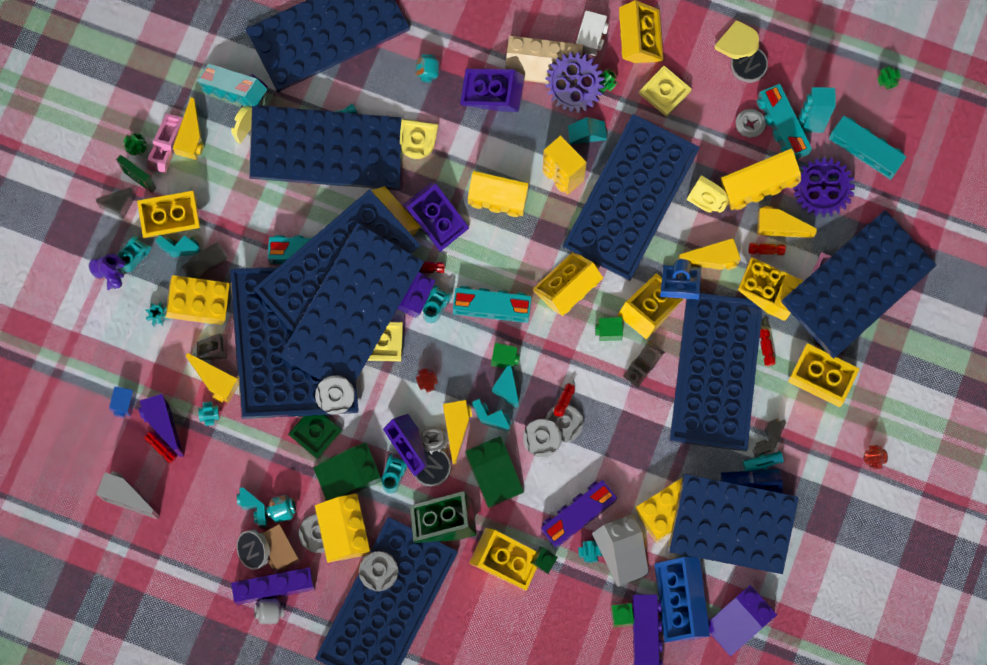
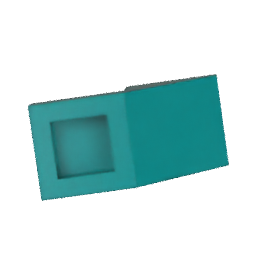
M161 235L155 240L157 245L171 257L193 256L201 253L200 244L191 237L189 239L185 235L176 245L169 237L163 238Z
M480 399L472 402L474 411L481 424L503 432L510 431L509 425L512 423L508 414L504 415L502 410L487 416L489 410L485 403L481 404Z
M239 488L240 493L237 494V505H241L242 510L257 509V511H254V523H258L260 528H267L268 522L265 505L245 488Z

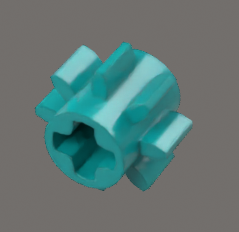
M161 302L158 305L151 303L152 307L145 310L149 314L146 320H152L154 327L156 324L164 326L163 322L165 319L169 320V318H165L166 308H163Z
M212 401L203 402V407L198 408L199 422H204L205 426L215 425L214 420H219L218 405L213 406Z
M596 541L582 542L583 547H578L579 557L583 558L584 563L598 562V557L603 555Z

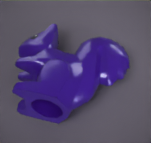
M108 254L99 259H91L88 266L89 271L95 278H105L107 280V290L122 287L121 278L124 277V274L118 269L125 266V262L116 254Z

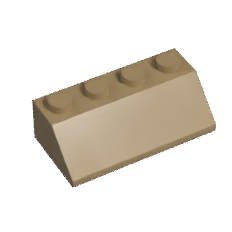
M509 36L505 69L516 70L525 76L524 81L548 84L550 81L546 80L545 77L551 76L547 72L548 69H553L550 64L553 62L557 64L556 58L562 59V55L565 53L569 57L570 52H573L575 56L578 52H581L582 57L583 45ZM571 64L570 71L576 74L577 67ZM575 78V79L573 80V81H574V83H573L574 86L577 85V81H578V80ZM560 79L559 85L566 86V82Z

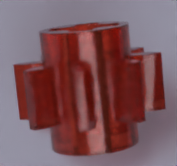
M427 368L419 370V376L415 377L419 389H425L426 393L435 390L434 385L438 384L434 371H428Z
M870 445L869 450L864 452L863 458L865 464L869 465V468L882 469V464L888 461V454L885 449H882V446Z

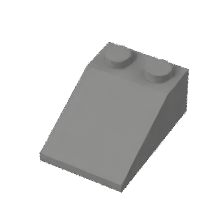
M114 471L111 474L104 473L96 493L98 497L105 502L159 519L160 516L126 482V478L122 477V474Z
M634 514L605 524L592 533L618 587L649 574L643 535Z

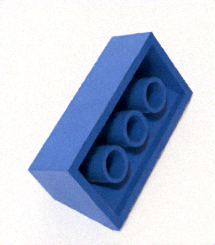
M682 557L655 563L658 597L661 600L664 643L710 637L700 558Z

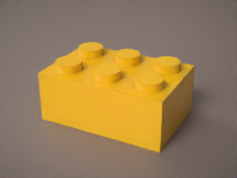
M560 135L543 151L542 172L548 179H552L556 183L555 186L560 192H565L569 195L584 182L587 162Z
M172 275L169 283L165 318L223 325L226 318L229 283Z
M807 343L788 382L841 407L860 368L837 357L833 359L827 352Z
M683 477L636 506L634 510L655 543L669 536L672 532Z

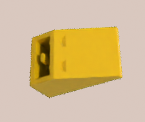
M751 257L738 290L766 313L785 321L791 312L781 301L799 286L803 280Z

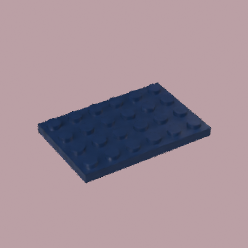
M683 474L668 552L783 574L799 497Z

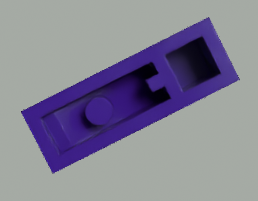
M405 414L393 418L383 428V431L415 477L427 466L419 429L410 415Z

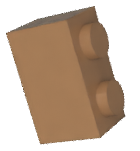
M280 524L262 533L269 544L270 558L267 560L272 570L276 568L280 573L300 561Z

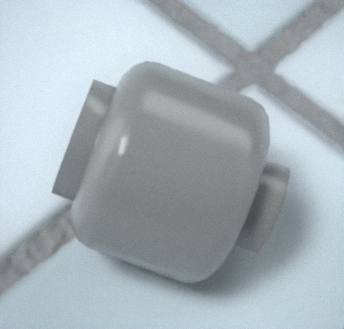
M262 598L258 603H255L254 617L258 619L260 624H277L280 617L284 616V606L280 605L279 600L276 598Z

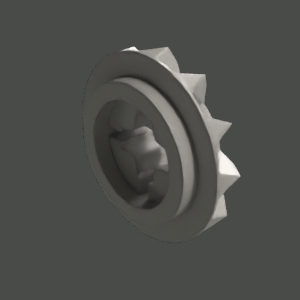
M754 109L740 112L735 122L737 131L749 139L751 137H758L763 133L766 124L764 116ZM747 119L750 122H756L754 123L753 128H751L750 126H745L747 125Z
M431 427L420 433L424 453L427 451L431 454L433 451L440 453V450L446 448V444L449 442L448 434L442 428Z

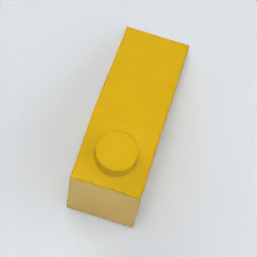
M190 97L173 145V150L176 155L197 160L198 155H201L203 152L204 144L202 142L197 105L194 98Z
M771 206L762 207L757 213V236L814 238L817 229Z
M733 238L679 254L678 260H688L692 266L718 270L725 268L726 270H732L737 267L741 260Z
M187 353L186 358L213 395L212 398L220 403L223 401L229 403L239 386L238 379Z
M466 400L443 404L453 464H457L468 429L469 417H472L471 406H467Z

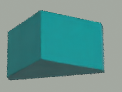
M586 117L568 125L570 145L607 140L605 121Z
M510 365L506 367L493 386L492 393L513 407H518L519 402Z

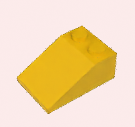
M657 273L625 302L618 313L619 317H622L628 325L646 340L684 300V298L660 297L662 277Z
M485 528L469 564L527 591L537 567L530 563L537 551L496 530Z

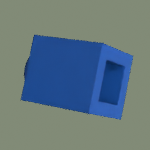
M114 386L109 409L114 413V416L125 418V415H132L137 395L134 390Z

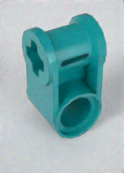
M137 235L133 236L117 254L122 260L130 259L128 264L119 269L126 273L133 271L149 254L151 247L142 243Z
M434 285L423 307V318L427 323H435L439 320L452 298V292L448 293L438 288V285ZM433 309L437 313L435 315H428L426 312Z
M390 454L381 479L383 490L389 494L395 493L399 489L408 467L404 460L394 457L393 454ZM393 479L396 483L393 487H388L385 485V482Z

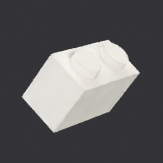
M585 11L576 44L583 45L582 53L597 56L598 50L602 51L604 44L602 36L607 34L609 23H606L607 16Z

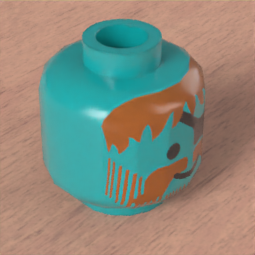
M422 54L416 60L415 75L421 78L422 82L431 83L433 79L439 77L440 61L436 59L435 55Z
M282 495L270 499L266 512L269 518L280 523L291 520L297 509L293 498Z

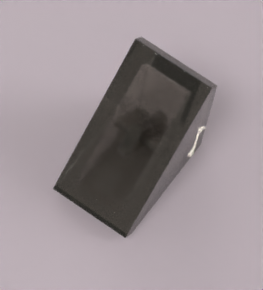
M132 187L95 200L100 209L124 219L136 195Z
M223 333L198 341L197 358L202 361L227 359V340Z

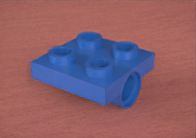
M686 259L677 260L674 266L663 265L660 297L699 300L702 268L691 267V263Z

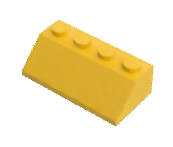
M792 148L722 177V189L728 196V205L732 211L734 209L740 210L748 203L759 202L770 194L776 195L784 188L797 186L801 182V173Z

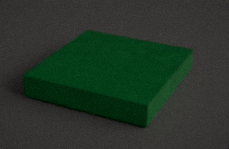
M120 154L116 160L123 173L147 191L153 193L156 186L150 175Z
M326 415L303 416L288 433V436L318 460L343 430Z

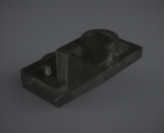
M217 242L190 258L182 266V269L189 278L199 279L207 271L218 268L228 257Z
M649 341L639 356L631 363L623 377L638 388L665 352Z
M774 419L768 422L764 430L769 442L766 439L757 442L752 450L754 457L772 452L775 449L786 425L785 419L781 421Z

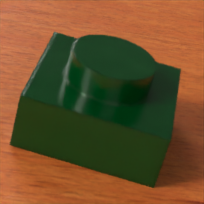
M540 546L530 563L542 572L549 574L558 557Z

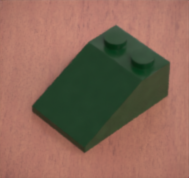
M501 436L465 451V457L488 508L524 493Z
M366 442L347 449L313 467L326 501L351 495L381 482V477Z
M465 491L410 505L413 542L415 543L461 540L477 535L473 499Z

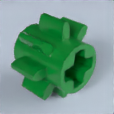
M890 66L880 71L877 80L880 87L884 86L888 90L899 85L898 81L902 77L899 69L895 70Z
M606 69L600 74V77H606L605 80L601 81L606 87L600 88V90L605 92L608 89L611 92L617 84V81H615L617 76L612 70Z
M137 132L131 133L130 136L126 135L123 141L126 152L133 156L139 155L140 152L144 153L147 148L146 138Z

